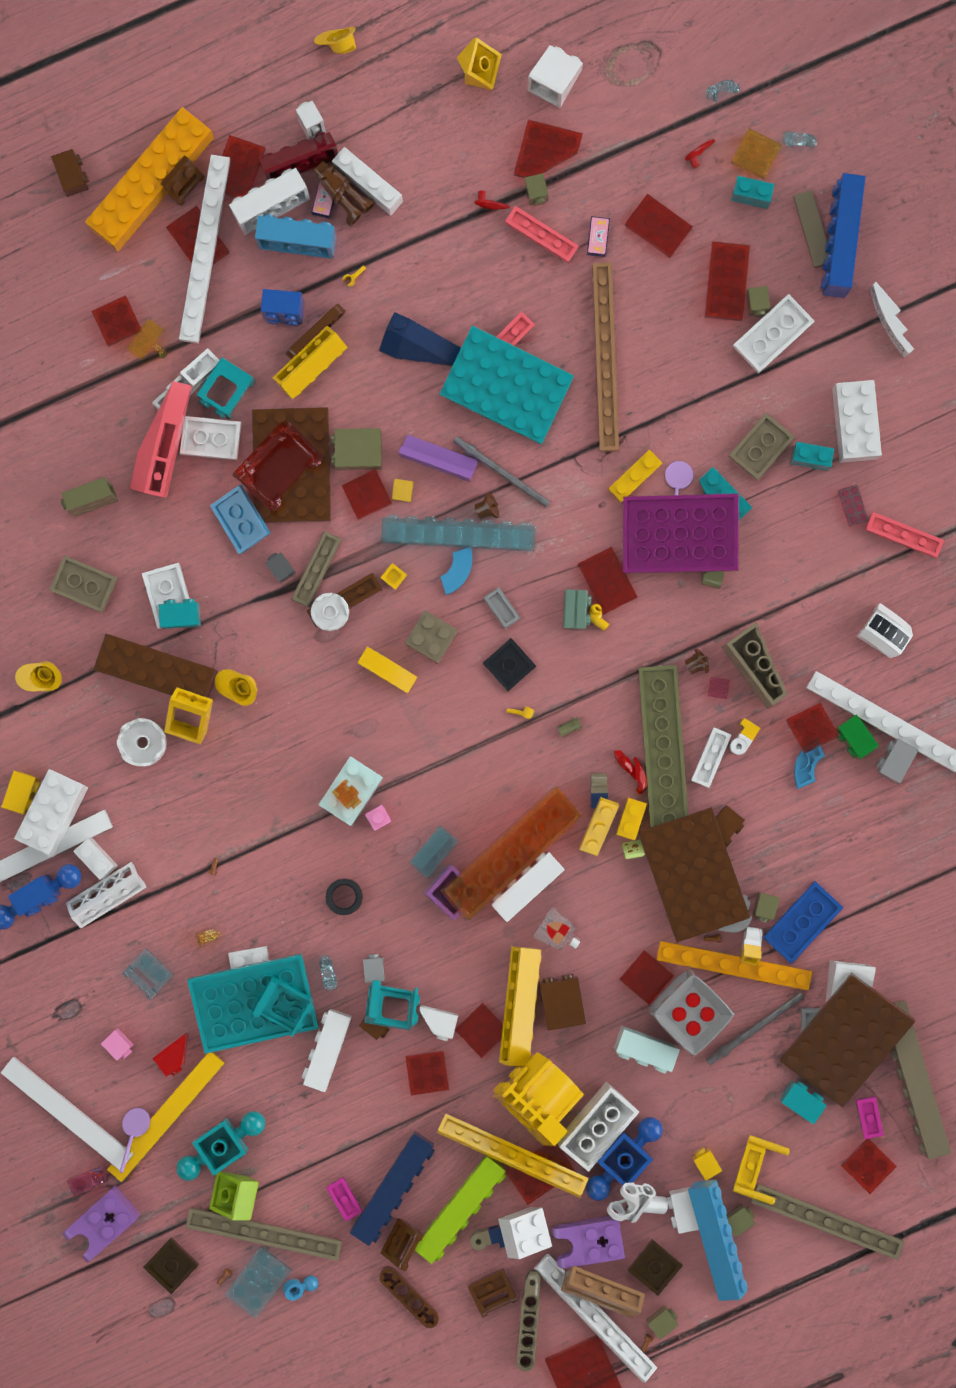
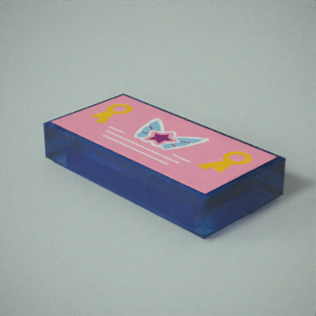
M319 181L311 214L330 219L334 200L332 201Z
M591 216L587 255L606 257L610 218Z

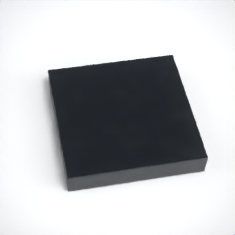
M512 638L482 663L507 692L536 667Z

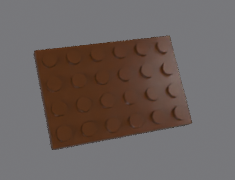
M328 407L252 409L254 506L264 523L331 521Z
M712 807L638 832L676 943L751 918Z
M851 972L782 1055L780 1062L843 1108L913 1026L915 1019Z

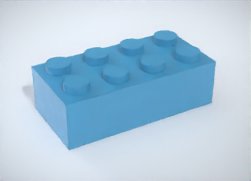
M269 214L258 216L255 240L259 249L334 259L337 236L334 226H331L330 223L320 222V224H316L307 219L294 221L290 217L279 219Z

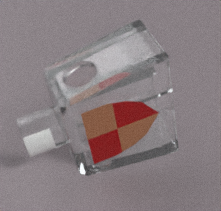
M554 906L550 908L532 936L534 939L559 950H562L565 944L575 950L581 942L579 938L572 934L576 927Z

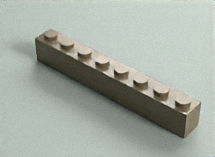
M906 1001L892 1002L910 1015ZM912 1026L890 1053L893 1061L896 1060L897 1076L903 1082L904 1087H901L904 1098L908 1099V1114L914 1119L915 1124L912 1127L915 1135L919 1136V1151L921 1155L930 1160L950 1154L951 1150L915 1029Z

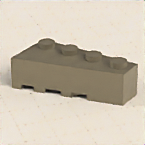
M755 622L721 648L768 709L788 694L779 673L775 669L772 656L769 655L766 648V642L760 634L759 626Z

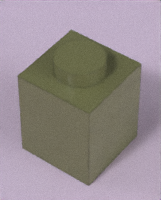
M544 174L525 177L524 184L529 205H543L548 201Z
M768 286L748 288L746 297L749 315H754V317L765 316L770 310Z
M758 892L753 910V915L757 916L756 920L767 923L769 919L774 920L780 898Z
M742 1204L726 1215L735 1237L755 1225L752 1220L755 1217L749 1207L745 1209Z
M665 1305L646 1319L659 1340L678 1326L677 1314L672 1308L668 1310Z

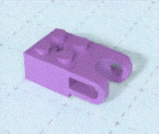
M115 1185L63 1232V1236L67 1240L78 1234L88 1238L89 1248L82 1256L88 1263L137 1220L141 1214ZM113 1213L115 1216L110 1218L108 1215Z
M610 1215L560 1224L551 1229L552 1235L555 1238L568 1239L572 1242L571 1250L559 1255L557 1258V1266L559 1268L625 1259L619 1221L613 1219ZM600 1236H603L604 1239H606V1241L603 1243H600V1241L597 1240H600Z

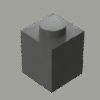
M281 552L279 554H272L268 557V562L265 563L280 584L296 573Z

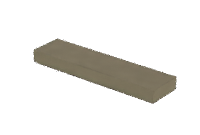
M810 190L794 195L793 199L812 264L816 268L823 266L828 252H825L827 240L813 192Z
M326 531L323 532L291 600L308 608L310 607L342 541L341 538Z

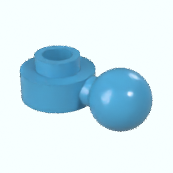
M313 1275L307 1276L302 1283L297 1279H291L283 1286V1292L288 1300L294 1301L303 1295L304 1290L315 1291L318 1288L319 1281Z

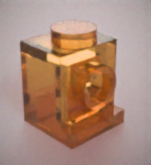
M345 779L332 793L347 809L351 807L355 809L362 801L357 796L359 794L358 790L353 785L349 787L347 785L349 781Z

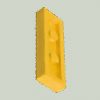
M649 449L608 490L622 503L623 497H628L662 465V462Z
M600 797L579 850L598 856L618 810L619 803Z

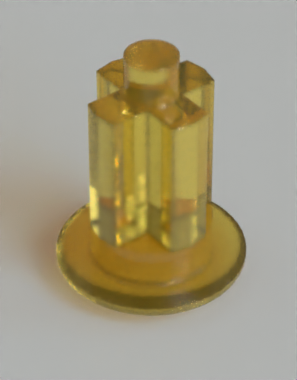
M215 929L200 934L196 931V939L200 948H202V944L218 940L217 936L221 935L220 931L215 932Z

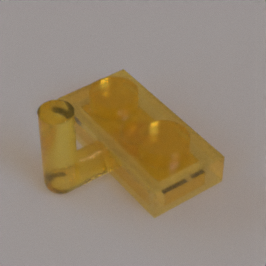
M148 318L126 349L141 360H143L151 348L159 353L160 358H165L167 356L166 349L156 342L163 333L164 328Z

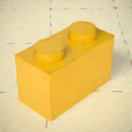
M13 771L1 807L20 814H27L33 802L34 794H37L40 788V778L20 771Z
M627 797L616 835L632 840L636 839L647 803Z

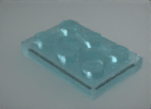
M260 1246L225 1293V1296L256 1319L292 1269L264 1247Z

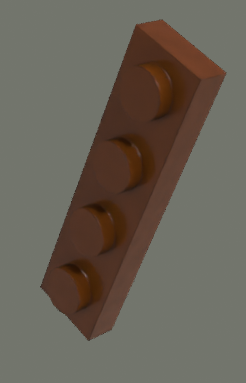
M371 573L336 594L344 598L350 609L382 591V588L374 574ZM310 608V609L307 610V613H308V615L310 616V618H311V620H312L311 608Z

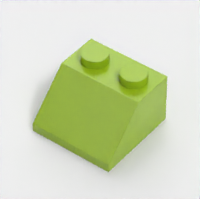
M220 1171L216 1174L209 1209L231 1220H251L259 1181L248 1176Z

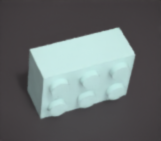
M350 756L319 803V806L348 825L353 826L383 780V777Z
M622 1025L614 1045V1049L619 1057L627 1060L632 1057L637 1061L636 1063L648 1067V1064H651L655 1070L662 1073L673 1071L680 1051L674 1044Z

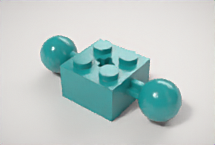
M250 1111L242 1117L241 1125L236 1129L227 1117L196 1138L192 1144L199 1154L195 1157L190 1155L184 1156L177 1162L176 1173L179 1178L184 1181L196 1179L201 1172V1166L204 1164L207 1165L214 1176L245 1155L249 1149L242 1138L246 1135H260L266 1126L264 1116L257 1111ZM223 1143L224 1150L222 1148L218 1149L217 1145Z

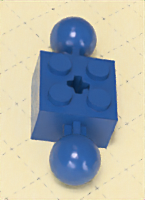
M66 864L58 870L55 879H52L50 875L40 876L9 895L8 898L12 905H0V930L10 928L17 915L33 916L42 911L40 907L50 906L57 902V897L61 895L59 889L62 887L73 889L78 886L82 879L80 869L75 865Z
M654 1117L644 1118L639 1123V1134L634 1140L623 1131L597 1162L606 1171L602 1175L591 1177L586 1184V1192L591 1199L595 1201L606 1199L611 1191L610 1183L614 1179L622 1185L633 1183L653 1161L651 1155L642 1147L647 1142L659 1140L662 1136L663 1126L658 1119ZM627 1155L628 1161L621 1162V1157Z

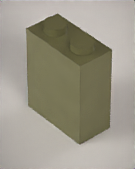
M381 428L335 429V434L331 435V445L335 446V453L331 454V463L335 465L336 470H382Z
M105 477L61 493L63 497L61 504L64 510H67L68 513L73 514L75 517L118 502L113 484Z

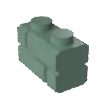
M566 589L564 591L563 629L586 630V626H590V614H587V607H591V595H588L587 590Z

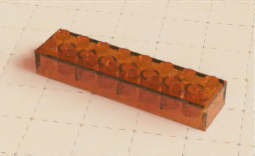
M558 787L551 788L440 890L441 894L464 920H471L582 817V814Z

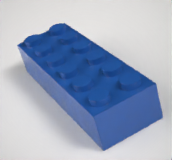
M843 173L840 179H837L836 185L833 186L832 197L835 198L830 206L829 215H832V219L828 223L827 233L830 236L825 246V252H828L823 262L825 275L822 277L820 289H823L822 295L845 298L852 289L866 176Z

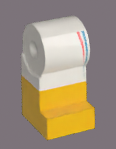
M742 718L738 724L743 728L738 736L729 744L730 751L735 755L745 753L761 729L746 718Z
M749 926L745 928L740 963L758 965L762 954V929Z

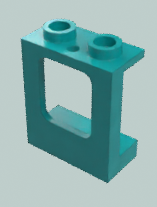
M221 357L197 393L200 399L199 403L206 408L213 407L216 409L215 413L220 417L231 419V413L249 387L252 388L256 381L254 377ZM219 376H224L237 385L236 391L224 407L207 397L208 391Z
M272 976L253 1008L252 1015L257 1018L260 1015L289 1030L291 1032L290 1036L293 1037L295 1032L299 1033L305 1023L302 1021L305 1015L309 1016L314 1008L312 1005L313 998ZM282 992L304 1003V1007L295 1021H290L272 1010L273 1005Z
M373 980L368 987L364 1023L410 1031L418 1021V1013H416V1006H419L420 1003L418 988H415L413 991L381 986V981ZM388 996L407 1000V1020L400 1021L384 1018L381 1015L383 997Z

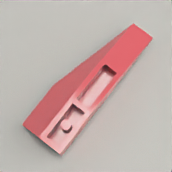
M172 382L138 450L130 489L167 498L192 385Z

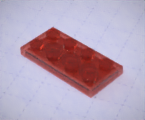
M712 241L704 318L743 320L750 245Z

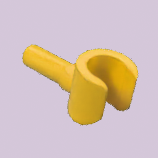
M363 265L352 275H344L342 281L345 282L348 278H351V282L347 286H354L355 279L366 270V267Z
M525 706L523 711L507 708L506 713L517 714L526 719H531L535 712Z

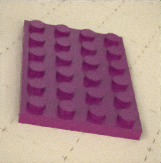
M739 494L623 497V573L739 571Z

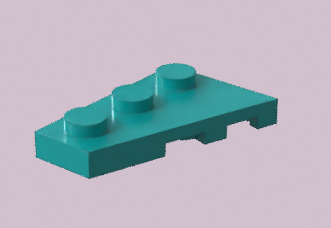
M714 467L699 479L704 494H739ZM739 494L740 520L753 507Z

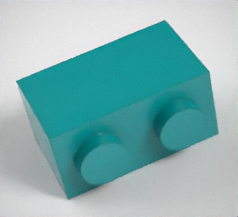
M737 176L731 201L768 209L775 184Z
M796 442L793 445L790 464L828 471L832 466L835 448Z
M183 599V603H175V600H165L164 604H158L160 628L201 627L200 604L195 602L194 599Z
M791 1080L779 1101L814 1125L827 1106L822 1102L824 1098L816 1092L813 1095L807 1092L808 1087L800 1081L794 1083Z

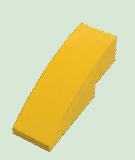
M368 646L357 662L407 694L418 678Z

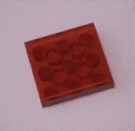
M594 1335L545 1358L557 1388H622L598 1335Z

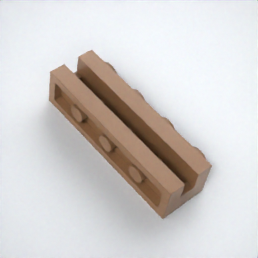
M572 1266L565 1272L561 1291L629 1318H634L635 1314L641 1313L645 1296L644 1293L576 1266Z

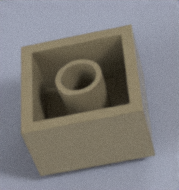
M425 610L405 644L439 664L457 635L458 630Z

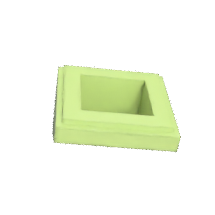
M640 840L622 843L626 859L643 857L645 855Z

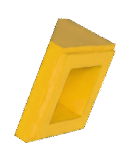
M394 479L392 500L411 502L413 481Z

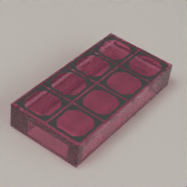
M857 484L838 490L849 527L867 522L869 519Z

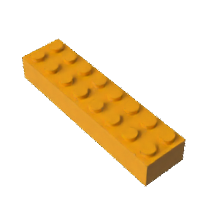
M182 107L85 221L88 228L119 252L168 194L160 183L184 155L194 163L214 139L212 131Z

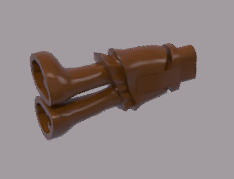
M325 161L321 162L313 170L332 201L334 200L336 205L340 203L348 214L346 222L349 226L355 224L362 216V213H367L376 203L371 198L362 197L350 185L351 182L348 181L347 177L333 169V166H329ZM344 193L348 194L352 198V200L358 205L359 209H357L344 196Z

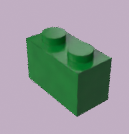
M857 714L835 728L837 738L841 743L845 742L848 747L846 750L852 758L862 759L879 747Z

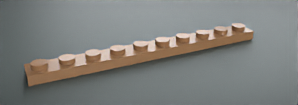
M593 263L599 451H619L612 263Z

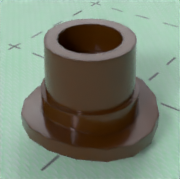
M492 493L486 494L482 502L475 504V511L480 519L493 516L496 519L500 517L498 503Z
M698 648L694 649L695 654L685 660L689 672L692 675L703 670L705 673H708V657H705Z

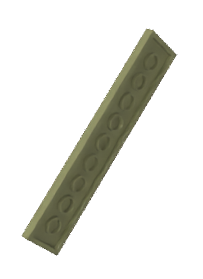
M677 665L638 668L650 828L688 815Z

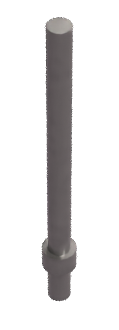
M458 436L453 440V443L465 450L464 453L478 459L545 508L548 506L549 500L479 452L476 446L471 443L468 444Z
M798 992L725 1046L723 1044L718 1047V1051L706 1058L708 1064L712 1065L721 1057L725 1058L728 1056L731 1050L804 999L803 995Z

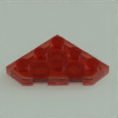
M528 119L514 176L525 178L542 174L577 155L583 133Z

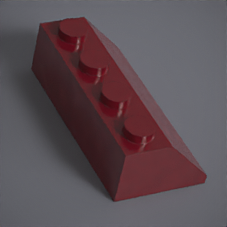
M321 132L315 138L303 139L292 147L285 146L274 154L267 153L259 160L268 181L271 178L276 179L280 177L287 169L296 168L299 174L316 168L323 161L326 163L332 162L337 156L338 151L330 132Z

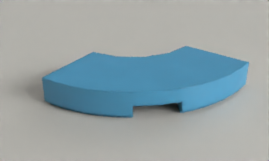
M471 547L453 552L451 568L446 574L440 576L446 595L459 589L468 578L472 568Z
M817 738L809 742L800 751L796 759L794 781L797 789L816 781L814 776L815 766L825 756Z

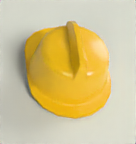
M351 26L323 32L314 39V42L318 45H328L336 54L352 52L356 49L353 36L355 27Z
M41 661L39 663L25 664L18 668L15 680L18 686L26 691H52L60 686L62 676L59 669L53 663Z
M224 669L218 672L215 677L216 689L223 696L242 706H248L255 701L258 689L255 680L251 676L240 674L231 669Z

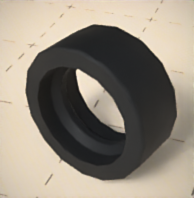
M344 878L331 883L325 897L331 911L339 915H349L360 907L363 894L360 886L355 881ZM339 886H349L355 892V902L349 908H340L333 901V893Z

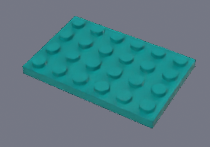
M472 325L439 395L542 445L574 375Z
M302 953L187 979L205 1054L291 1035L289 1030L261 1015L257 1018L252 1015V1012L272 976L312 997ZM282 992L273 1005L272 1010L290 1021H295L302 1011L304 1003ZM315 1007L309 1016L305 1015L302 1020L305 1023L299 1033L319 1029Z

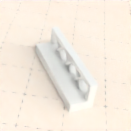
M130 862L66 902L71 919L82 928L147 887L145 882L139 877L134 864ZM131 870L132 874L127 878H123L124 874ZM115 882L111 888L107 889L109 883ZM98 892L96 897L90 899L93 893ZM79 902H82L80 907H78L75 910L73 909L74 905H76Z

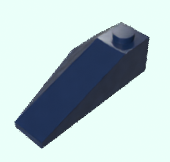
M394 312L385 330L379 351L399 360L406 359L414 360L415 362L422 361L453 366L461 347L415 321Z

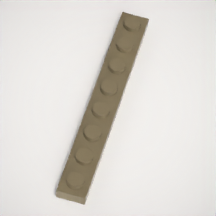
M756 1184L754 1191L774 1197L775 1203L770 1205L753 1198L750 1200L751 1203L898 1260L904 1244L902 1239L762 1184Z
M194 1207L189 1209L185 1227L335 1261L339 1259L343 1241L253 1220H231L216 1212Z

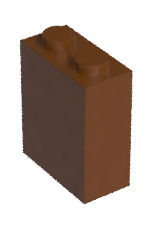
M573 974L562 975V979L555 980L554 977L544 978L543 982L539 983L548 1031L586 1024L577 976L574 977Z

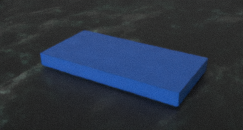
M814 881L762 938L792 964L844 907Z

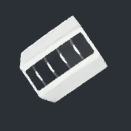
M880 603L875 607L873 614L856 637L887 657L893 658L901 655L912 638L913 633L911 626Z

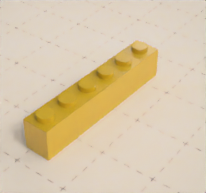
M511 946L499 1063L507 1066H524L531 1059L530 1050L531 1041L533 1040L532 1031L535 1020L539 965L541 963L540 949Z

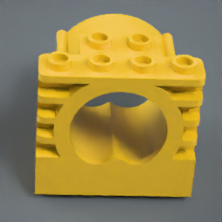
M536 1052L523 1067H516L509 1074L510 1079L508 1082H500L493 1089L495 1093L492 1097L498 1099L501 1105L519 1123L525 1126L526 1130L542 1145L555 1146L568 1132L559 1122L584 1094L550 1059Z

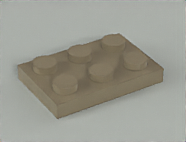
M765 413L728 457L758 481L795 436L768 413Z
M64 555L49 591L103 613L118 578Z

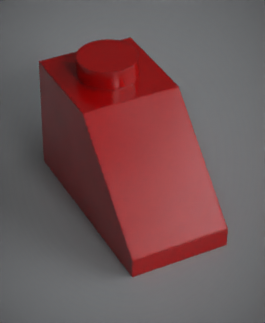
M187 1033L152 1058L166 1077L170 1074L175 1076L183 1070L180 1066L185 1063L189 1037Z

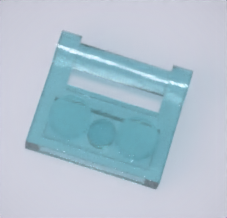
M147 948L122 973L144 991L149 1000L174 976ZM136 967L155 985L153 989L134 972Z

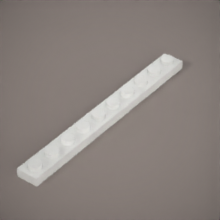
M211 155L179 336L180 341L199 344L231 161L230 157Z
M815 671L806 689L852 715L857 714L864 722L894 739L906 742L918 749L919 753L956 773V750Z

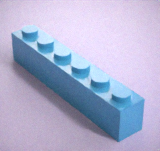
M717 1180L696 1181L688 1189L718 1300H740L747 1292V1282L743 1277L742 1264L738 1259L737 1246L732 1237V1228L728 1223L726 1207L722 1202L721 1189L718 1187Z

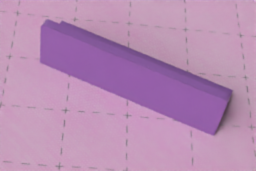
M410 435L406 436L405 442L399 450L400 457L471 482L478 463L476 459Z

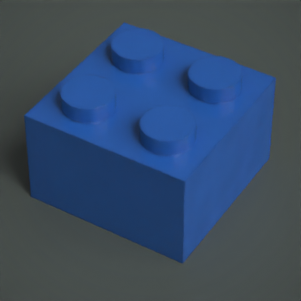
M263 289L261 313L264 320L272 325H278L279 322L286 323L288 326L303 324L305 302L302 293Z

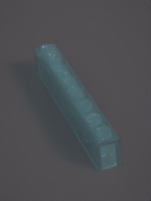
M387 515V518L382 519V543L534 551L536 526H532V523L521 522L520 525H513V522L510 521L494 524L492 520H482V523H475L473 519H463V522H455L456 519L444 518V521H437L435 517H425V520H419L416 516H406V519L398 518V515Z

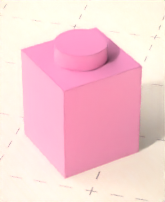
M383 805L365 814L374 831L392 822Z
M119 1028L114 1030L101 1043L116 1061L121 1057L126 1059L133 1052L131 1048L134 1044Z

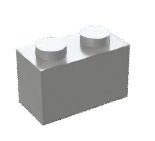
M894 739V741L891 740L885 749L888 752L885 757H881L878 761L876 773L895 784H900L918 749L900 739Z

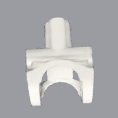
M625 1183L620 1189V1193L625 1199L611 1202L607 1207V1212L613 1219L617 1221L629 1220L631 1223H634L643 1212L665 1214L668 1209V1201L666 1197L655 1196L656 1192L649 1184L643 1183L641 1186L634 1183ZM627 1202L628 1205L624 1211L622 1203Z

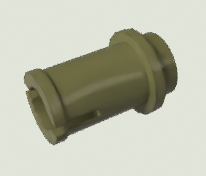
M572 717V720L557 726L560 735L564 737L575 730L580 731L582 725L578 717Z

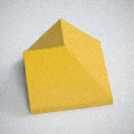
M477 37L473 38L457 56V60L465 73V84L493 90L502 54Z

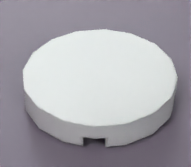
M322 594L312 604V620L322 630H338L348 620V604L338 594Z

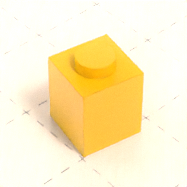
M702 1147L694 1152L695 1155L692 1159L705 1181L722 1172L709 1148L705 1149Z

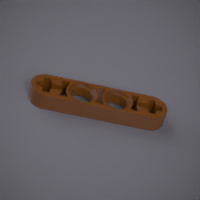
M339 303L336 304L287 350L286 355L292 359L326 326L331 328L345 314L346 310Z
M390 1266L384 1267L379 1277L381 1283L426 1328L435 1327L439 1320L438 1312L395 1268ZM385 1272L388 1274L390 1272L393 1273L392 1279L395 1282L397 1279L400 1280L394 1285V1288L391 1287L393 1285V1282L390 1279H384ZM405 1285L408 1288L407 1294H398L397 1287ZM413 1299L421 1301L422 1306L419 1309L411 1307L410 1303ZM425 1306L427 1307V1309H425V1312L429 1316L432 1314L434 1315V1322H427V1317L424 1313H422L421 1316L419 1315V1313H421L424 1310Z

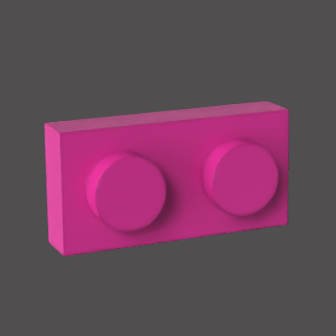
M876 1097L856 1099L863 1138L870 1139L884 1136Z
M344 1176L326 1186L345 1222L363 1212Z

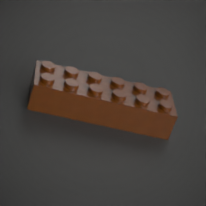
M105 633L93 669L171 696L177 687L207 698L210 697L215 677L218 673L216 669Z

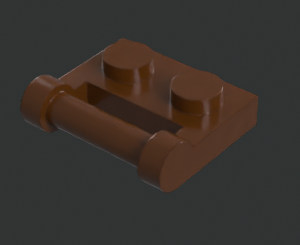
M184 155L160 185L177 204L182 206L185 202L184 199L199 181L202 182L205 176Z
M398 1218L380 1253L396 1267L407 1271L409 1267L408 1262L419 1241H422L424 1234L417 1231L405 1220ZM412 1236V1239H411V1241H410V1243H409V1245H408V1247H407V1249H406V1251H405V1253H404L402 1259H399L400 1256H401V1254L403 1253V1251H404V1249H405V1247H406V1245H407V1243H408L410 1237Z
M503 1268L468 1285L482 1318L488 1316L489 1312L510 1302L515 1303L518 1301ZM507 1291L508 1295L488 1305H483V1301Z

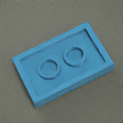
M238 485L210 505L238 554H243L271 534L242 485Z

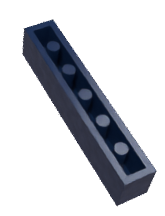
M413 1132L351 1228V1235L368 1246L371 1245L372 1241L374 1243L377 1242L382 1234L379 1232L383 1225L387 1226L392 1218L390 1215L392 1210L399 1208L403 1201L401 1199L403 1193L410 1191L414 1184L411 1182L415 1175L419 1177L424 1169V1166H422L425 1159L430 1160L435 1152L432 1149L434 1147L433 1142L418 1132Z

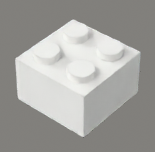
M528 1207L498 1219L508 1258L521 1259L552 1247L543 1208Z

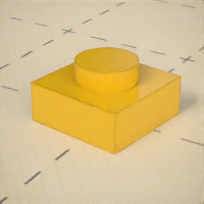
M392 563L381 576V579L396 590L407 577V574Z

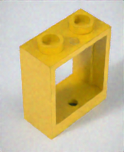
M176 687L170 698L164 732L201 745L208 730L213 699ZM176 708L200 715L199 727L175 720Z

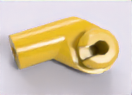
M599 604L592 605L589 610L590 621L602 631H605L610 624L602 619L601 606Z

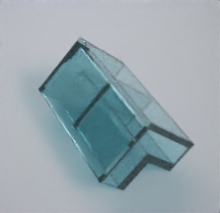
M440 825L409 863L428 878L459 840Z

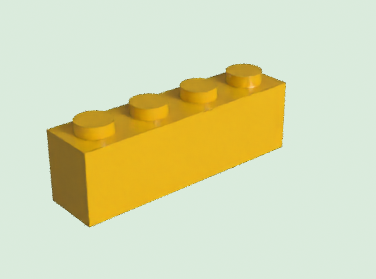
M326 326L272 378L284 393L291 399H294L323 370L327 369L337 357L342 355L343 351L348 347L335 331Z

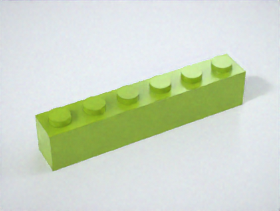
M485 1155L423 1233L424 1237L422 1241H419L415 1251L431 1264L435 1260L438 1262L445 1252L443 1250L447 1244L451 1246L456 1240L457 1236L455 1234L459 1229L463 1231L468 1225L469 1220L467 1219L471 1214L475 1215L480 1210L482 1200L484 1198L487 1200L492 1195L494 1185L496 1183L500 1184L506 1176L504 1174L506 1171L505 1167L495 1159Z

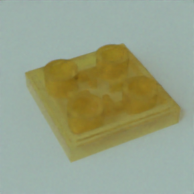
M748 128L731 163L765 179L782 144Z

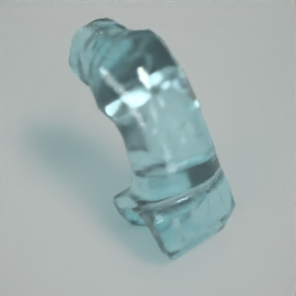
M733 80L718 82L708 87L706 98L713 97V101L717 102L719 93L729 91L735 94L739 92L740 86L733 82Z
M791 131L783 134L782 142L791 148L796 145L813 148L817 145V139L811 134Z
M322 955L319 966L324 988L327 991L334 990L338 984L332 961L328 955Z

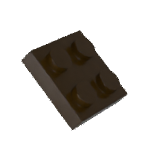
M171 1237L143 1268L172 1294L198 1267L199 1263Z
M651 1239L627 1270L659 1296L683 1265L656 1241Z

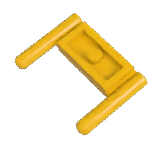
M749 1135L733 1192L773 1205L775 1203L774 1197L754 1191L766 1149L783 1155H789L790 1149Z

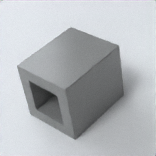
M368 954L367 958L363 959L365 983H371L373 980L385 981L384 957H379V954Z

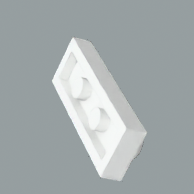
M713 727L691 781L707 788L710 787L731 734Z

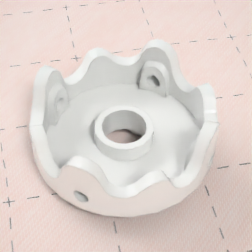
M138 718L121 727L117 746L124 761L135 766L145 767L161 759L166 750L167 739L164 730L159 724L149 719ZM141 737H145L148 741L145 748L138 746V740Z

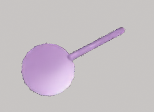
M683 461L671 463L665 472L667 484L675 488L674 495H678L679 489L688 487L693 479L691 467Z
M134 1108L129 1110L123 1118V1130L130 1137L120 1173L124 1171L133 1137L143 1135L150 1126V1116L144 1109Z

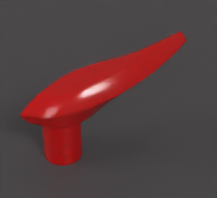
M715 139L703 143L687 154L685 160H690L693 169L700 166L697 156L715 142Z
M483 190L478 191V200L474 202L485 209L499 210L510 208V205L486 200L485 191Z
M614 750V756L618 764L636 780L635 768L630 759L621 750Z
M635 757V776L638 782L636 792L642 794L647 786V776L642 764Z

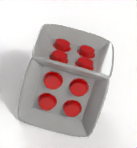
M687 969V971L678 976L648 1009V1013L691 1056H695L702 1051L728 1025L735 1015L728 1005L705 982L694 975L691 969Z

